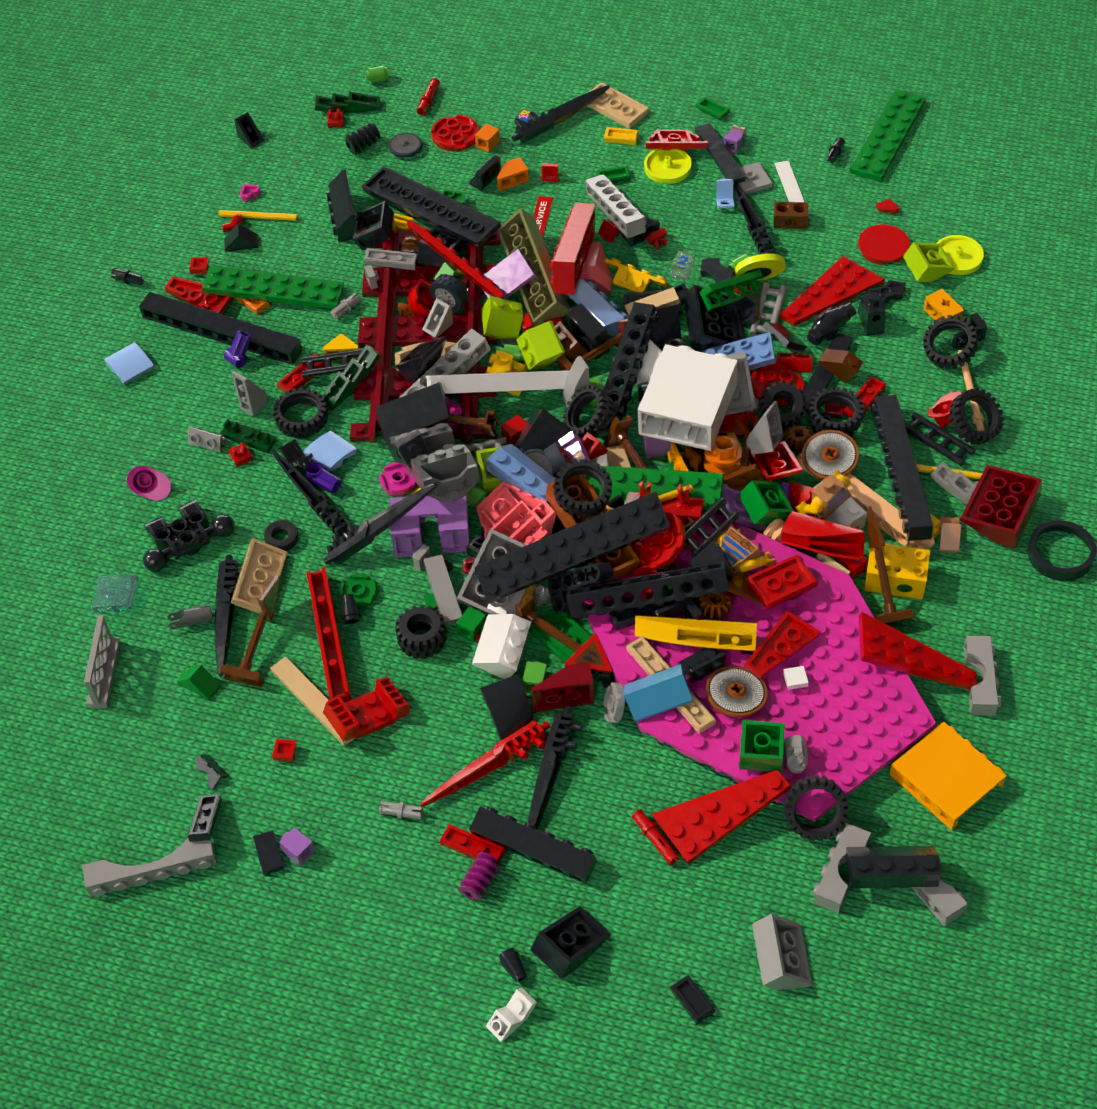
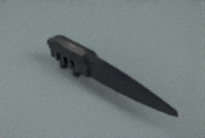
M607 85L578 96L556 108L548 110L547 115L542 112L541 116L538 117L534 112H530L528 114L530 119H528L526 124L517 119L515 121L517 125L515 135L511 137L513 142L520 140L525 143L552 129L556 124L592 103L605 93L610 86Z
M734 184L733 190L759 254H776L763 221L759 220L740 186Z
M273 451L275 459L308 500L307 503L335 535L347 537L348 524L329 503L326 496L322 492L319 493L286 459Z
M437 483L428 485L403 498L370 520L364 521L360 526L348 525L347 537H339L337 534L333 535V546H327L328 556L323 558L324 563L328 565L333 561L336 564H341L374 541L376 536L388 529L436 488Z
M226 555L225 560L219 562L216 590L215 653L218 675L220 677L223 676L220 670L222 664L226 665L235 608L231 600L238 582L237 577H239L242 567H239L237 560H233L232 555Z
M565 706L563 712L555 714L543 751V758L537 775L528 817V823L535 826L536 830L542 820L558 772H560L562 766L559 759H566L565 750L577 749V742L571 741L572 737L570 734L574 731L582 732L583 724L577 723L574 715L571 714L572 708L570 706Z

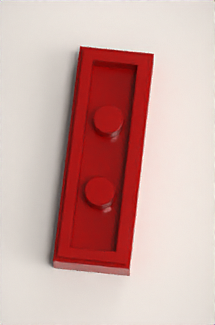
M325 362L314 363V369L325 368ZM300 364L277 383L278 388L284 392L289 391L292 393V389L297 391L313 377H302V371L307 370V364Z
M872 376L857 393L859 399L862 400V405H864L863 416L869 410L871 404L874 403L875 396H880L887 384ZM846 406L843 410V415L852 418L854 412Z
M451 824L448 825L439 840L440 845L473 859L477 858L479 852L488 853L497 860V866L506 852L505 847Z

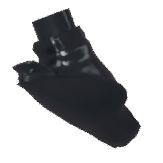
M848 302L838 307H835L833 304L822 311L815 318L806 336L809 343L819 345L824 339L832 340L839 329L847 321L851 320L852 316L856 315L852 304Z

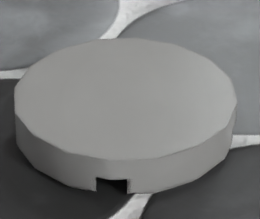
M612 682L605 691L603 705L607 708V712H604V717L608 723H619L624 712V688L620 683Z

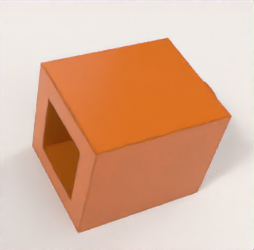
M485 124L475 134L476 147L489 153L500 142L499 129Z

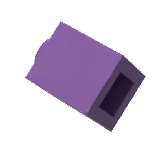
M296 828L285 833L279 842L282 852L299 866L315 852L312 841Z

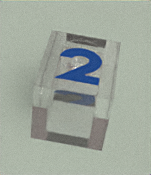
M678 251L671 264V276L687 281L695 267V255Z

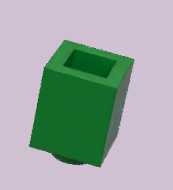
M468 607L456 622L457 634L475 642L476 635L482 633L486 615L479 609L475 610Z

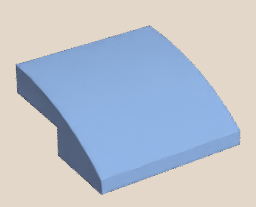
M135 342L104 359L123 385L154 368L153 363Z
M329 431L312 442L304 450V455L312 453L314 457L310 459L320 463L324 469L330 472L341 467L344 459L355 455L357 448L334 432Z

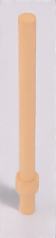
M965 361L964 366L961 368L967 390L974 389L969 366ZM970 401L973 423L976 425L978 432L984 433L983 414L980 412L979 405L974 401Z

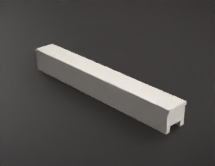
M570 370L426 376L427 387L438 382L441 383L444 394L564 389Z

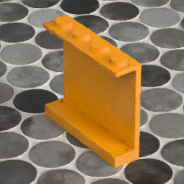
M942 722L891 765L890 776L951 831L958 825L959 818L998 785L1002 788L1007 776L1000 767L991 763L985 754L976 750L970 741L962 738L952 726H948L945 722Z

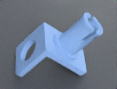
M722 178L716 181L717 208H734L733 179Z

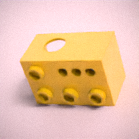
M885 544V546L881 547L884 555L891 594L923 600L930 550ZM870 548L864 591L882 594L875 560V549ZM906 584L911 586L912 590L902 592L897 589V586Z

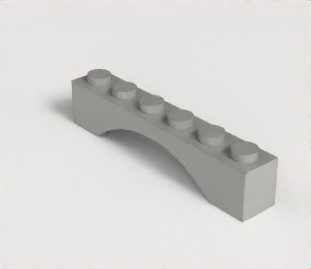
M187 838L171 854L148 864L126 866L100 860L82 865L85 888L90 897H99L108 892L122 891L128 887L145 885L154 880H165L170 876L184 875L197 869H207L212 865H216V858L211 839L189 842Z

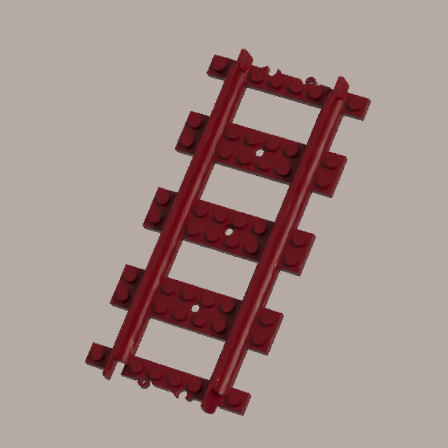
M393 218L391 239L370 248H382V250L400 252L405 237L417 236L411 230L399 231ZM498 230L480 248L466 241L462 245L466 246V260L470 263V267L473 269L477 268L483 275L497 265H483V246L500 245ZM384 266L375 267L373 271L376 270L379 276L377 281L378 288L372 290L366 279L364 268L362 296L378 297L377 317H360L358 348H364L367 344L375 347V350L382 356L353 392L354 400H371L369 423H351V442L371 441L376 443L377 430L382 429L375 407L385 404L389 400L398 399L416 382L408 383L400 371L392 368L393 347H405L424 343L443 336L447 338L446 342L457 343L471 329L486 338L489 345L498 344L497 338L484 335L481 308L482 294H485V292L468 277L464 276L461 281L466 287L469 296L467 303L464 305L463 315H452L453 324L435 338L422 330L428 317L395 316L397 296H408L410 290L419 283L428 282L432 284L435 280L429 281L428 278H435L440 270L438 266H416L415 270ZM479 360L465 374H485L488 366H480ZM497 392L447 393L445 397L460 398L462 416L478 418L479 398L496 397ZM460 424L457 428L453 429L454 439H461L463 443L471 442L472 436L474 439H491L485 429H480L477 426Z

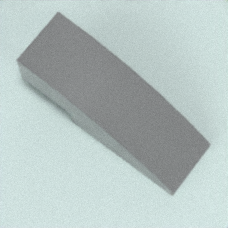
M581 356L576 358L565 382L563 401L567 407L569 406L567 402L572 401L571 396H576L577 390L581 391L582 387L590 385L589 367Z

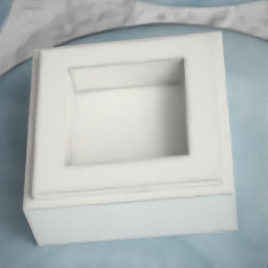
M804 666L783 669L788 690L808 687Z

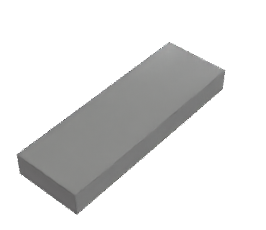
M367 248L364 258V264L366 265L371 264L415 270L417 263V254L372 248Z

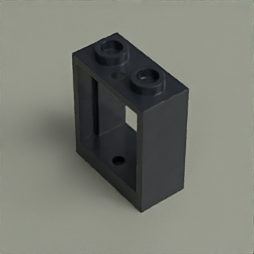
M386 201L357 213L353 240L362 251L391 239L394 212ZM380 221V224L369 228L370 225H373Z
M582 304L567 312L571 332L588 352L608 340L606 329ZM609 348L608 350H606L605 352L601 353L600 355H598L597 357H595L594 359L596 360V359H598L599 357H601L602 355H604V354H606L607 352H609V351H610V348Z

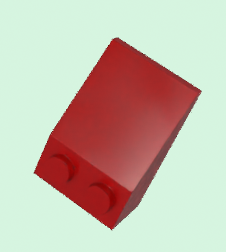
M785 441L780 442L773 452L751 455L750 451L751 465L756 464L765 476L764 481H771L803 472L802 467Z

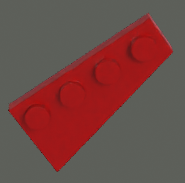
M173 276L165 286L167 293L194 306L223 314L234 298L202 293L203 283Z
M787 610L750 656L743 668L761 679L819 637L821 632Z

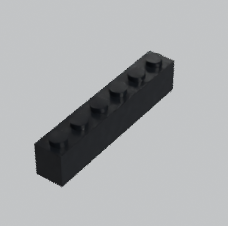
M481 806L479 807L469 828L472 834L587 884L597 863L593 851L584 847L578 849L574 847V843L563 839V841L557 840L552 833L547 831L541 833L536 830L535 826L529 823L520 824L516 818L510 815L505 817L499 815V812L494 808L487 807L485 809Z

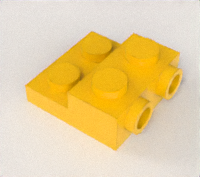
M496 350L495 354L492 353L488 363L491 366L487 367L486 373L527 372L528 367L513 361V355ZM505 391L516 396L521 394V391Z

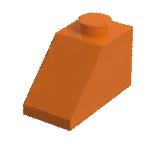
M520 157L504 163L497 176L499 192L529 181L528 168Z

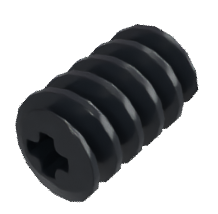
M370 122L367 126L364 125L362 128L357 129V131L347 134L345 137L346 146L354 155L356 150L358 152L361 151V147L365 149L366 144L371 146L372 142L376 143L377 138L381 139V135L376 125Z

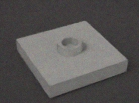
M759 162L740 167L745 175V182L738 183L745 195L772 187L771 180Z

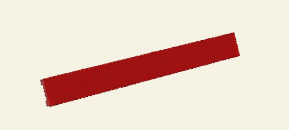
M321 567V571L313 573L306 571L329 698L332 699L340 696L345 703L352 700V694L330 579L326 568Z

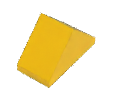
M340 334L323 347V354L351 351L359 348L357 344L343 334Z

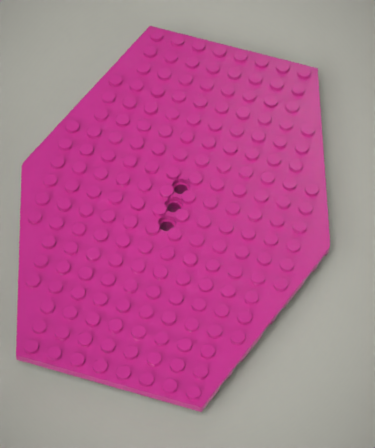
M717 513L713 515L720 524L725 521L722 515ZM708 521L703 525L709 534L715 530ZM734 522L732 524L734 529H740V533L760 549L762 556L766 552L771 553L769 559L775 558L773 565L797 554L818 581V586L804 592L796 599L787 600L768 610L764 605L727 592L728 596L732 598V611L727 618L722 617L721 621L757 623L756 649L787 610L821 633L815 640L762 677L767 687V700L764 707L756 714L737 718L724 715L713 708L705 692L707 680L711 676L709 674L701 681L691 684L687 679L690 691L716 719L715 725L699 734L680 711L674 708L638 721V728L642 733H648L656 737L657 741L665 742L675 747L676 751L702 764L706 763L714 767L715 771L723 772L733 777L734 781L740 783L769 773L767 771L739 769L742 720L785 723L784 739L795 735L805 737L808 754V764L802 773H793L786 766L783 748L781 775L789 785L798 784L797 781L799 779L805 780L806 776H810V778H814V775H819L820 778L825 776L829 780L835 781L847 797L935 727L936 722L907 673L861 661L859 615L861 612H864L873 618L874 616L847 573ZM699 534L696 538V541L700 545L704 541V539ZM682 548L672 563L677 569L693 567L690 563L693 559L691 557L692 552ZM639 563L638 568L643 567L644 565ZM761 566L748 572L750 575H753L768 567ZM630 574V575H628V576H626V577H624V578H622V579L631 578L632 574ZM627 592V593H624V596H625V597H632L633 594ZM611 596L604 597V599L607 601H612L614 599ZM588 599L585 600V603L593 604L594 601ZM609 612L604 615H588L587 618L591 629L600 640L617 683L622 684L624 688L625 684L647 677L648 674L626 650L628 644L640 638L635 636V625L617 631L609 617ZM685 613L675 617L680 619H688ZM702 616V620H710V617L704 619V616ZM645 638L670 668L677 666L679 661L706 648ZM716 648L719 653L724 652L726 654L724 667H744V664L754 653V651ZM804 666L808 687L788 690L783 669ZM814 789L799 797L795 812L815 822L837 805L831 793L821 789ZM787 792L777 798L775 802L784 804Z

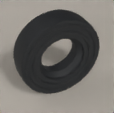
M274 521L266 527L264 540L269 545L288 551L298 542V531L296 526L290 521ZM280 531L288 533V537L284 540L278 541L274 538V535Z

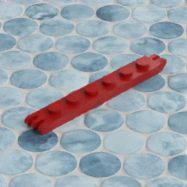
M412 220L407 222L409 229L418 238L487 294L504 299L503 293L495 287L496 284L488 278L486 280L480 270L470 267V263L465 258L460 259L454 249L451 247L448 249L444 246L445 243L439 237H433L432 232L428 228H422Z

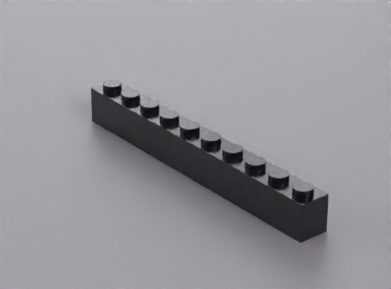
M149 292L139 305L142 318L232 346L237 330H242L252 335L247 351L290 365L295 363L303 351L301 340L295 336L286 335L279 331L270 330L266 327L254 325L250 322L238 320L234 317L222 315L221 313L177 301L160 294Z
M897 395L875 396L874 404H871V414L875 415L874 425L875 428L878 427V440L882 441L881 451L885 453V466L889 467L888 477L892 479V492L896 493L895 504L899 506V519H903V533L907 534L908 541L932 539L933 522Z

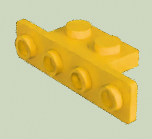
M606 258L604 261L608 266L617 269L612 283L635 293L646 292L650 282L667 289L670 286L664 277L659 275L657 277L651 276L650 272L643 269L638 271L633 265H622L621 261L614 258L611 260Z

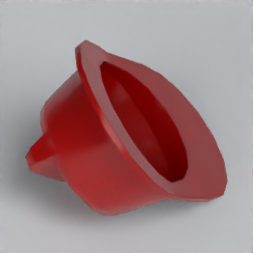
M951 392L942 396L928 410L927 415L933 417L934 421L942 429L953 422V420H949V415H951L949 413L950 404L961 392Z

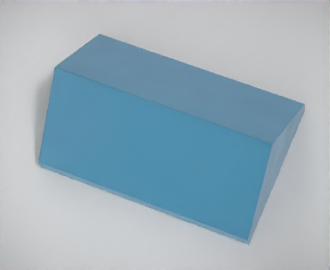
M681 664L624 685V696L635 722L693 702Z

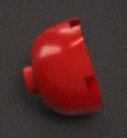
M428 282L417 284L410 290L408 295L409 307L417 316L428 317L435 302L429 291L431 284Z

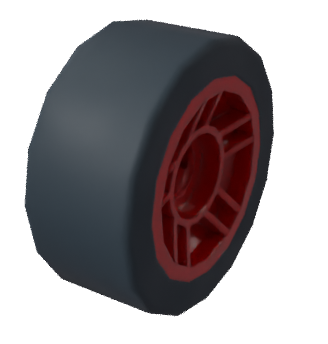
M555 442L544 449V454L556 473L560 471L562 466L565 467L570 462L565 450L559 443Z

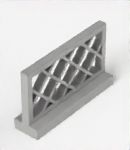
M98 615L84 679V684L88 691L86 703L88 708H108L121 644L119 637H112L104 615Z

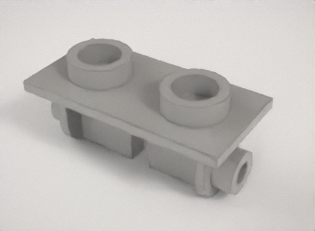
M188 427L189 444L221 452V445L226 443L224 435L209 433L200 430L198 427Z

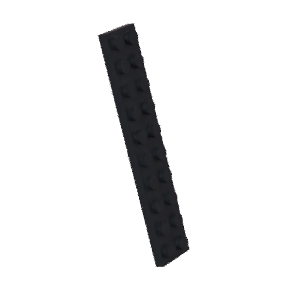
M384 166L361 186L364 192L382 201H386V203L478 248L501 227L500 221Z
M655 491L474 568L486 601L490 604L668 530L671 526Z

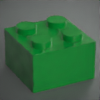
M751 481L738 494L754 525H769L776 519H782L785 522L791 512L794 511L778 481Z
M742 720L739 769L767 772L778 770L781 773L785 723Z

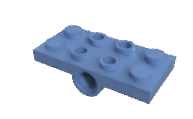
M770 332L702 351L712 355L718 353L730 355L745 352L750 374L752 369L776 363Z

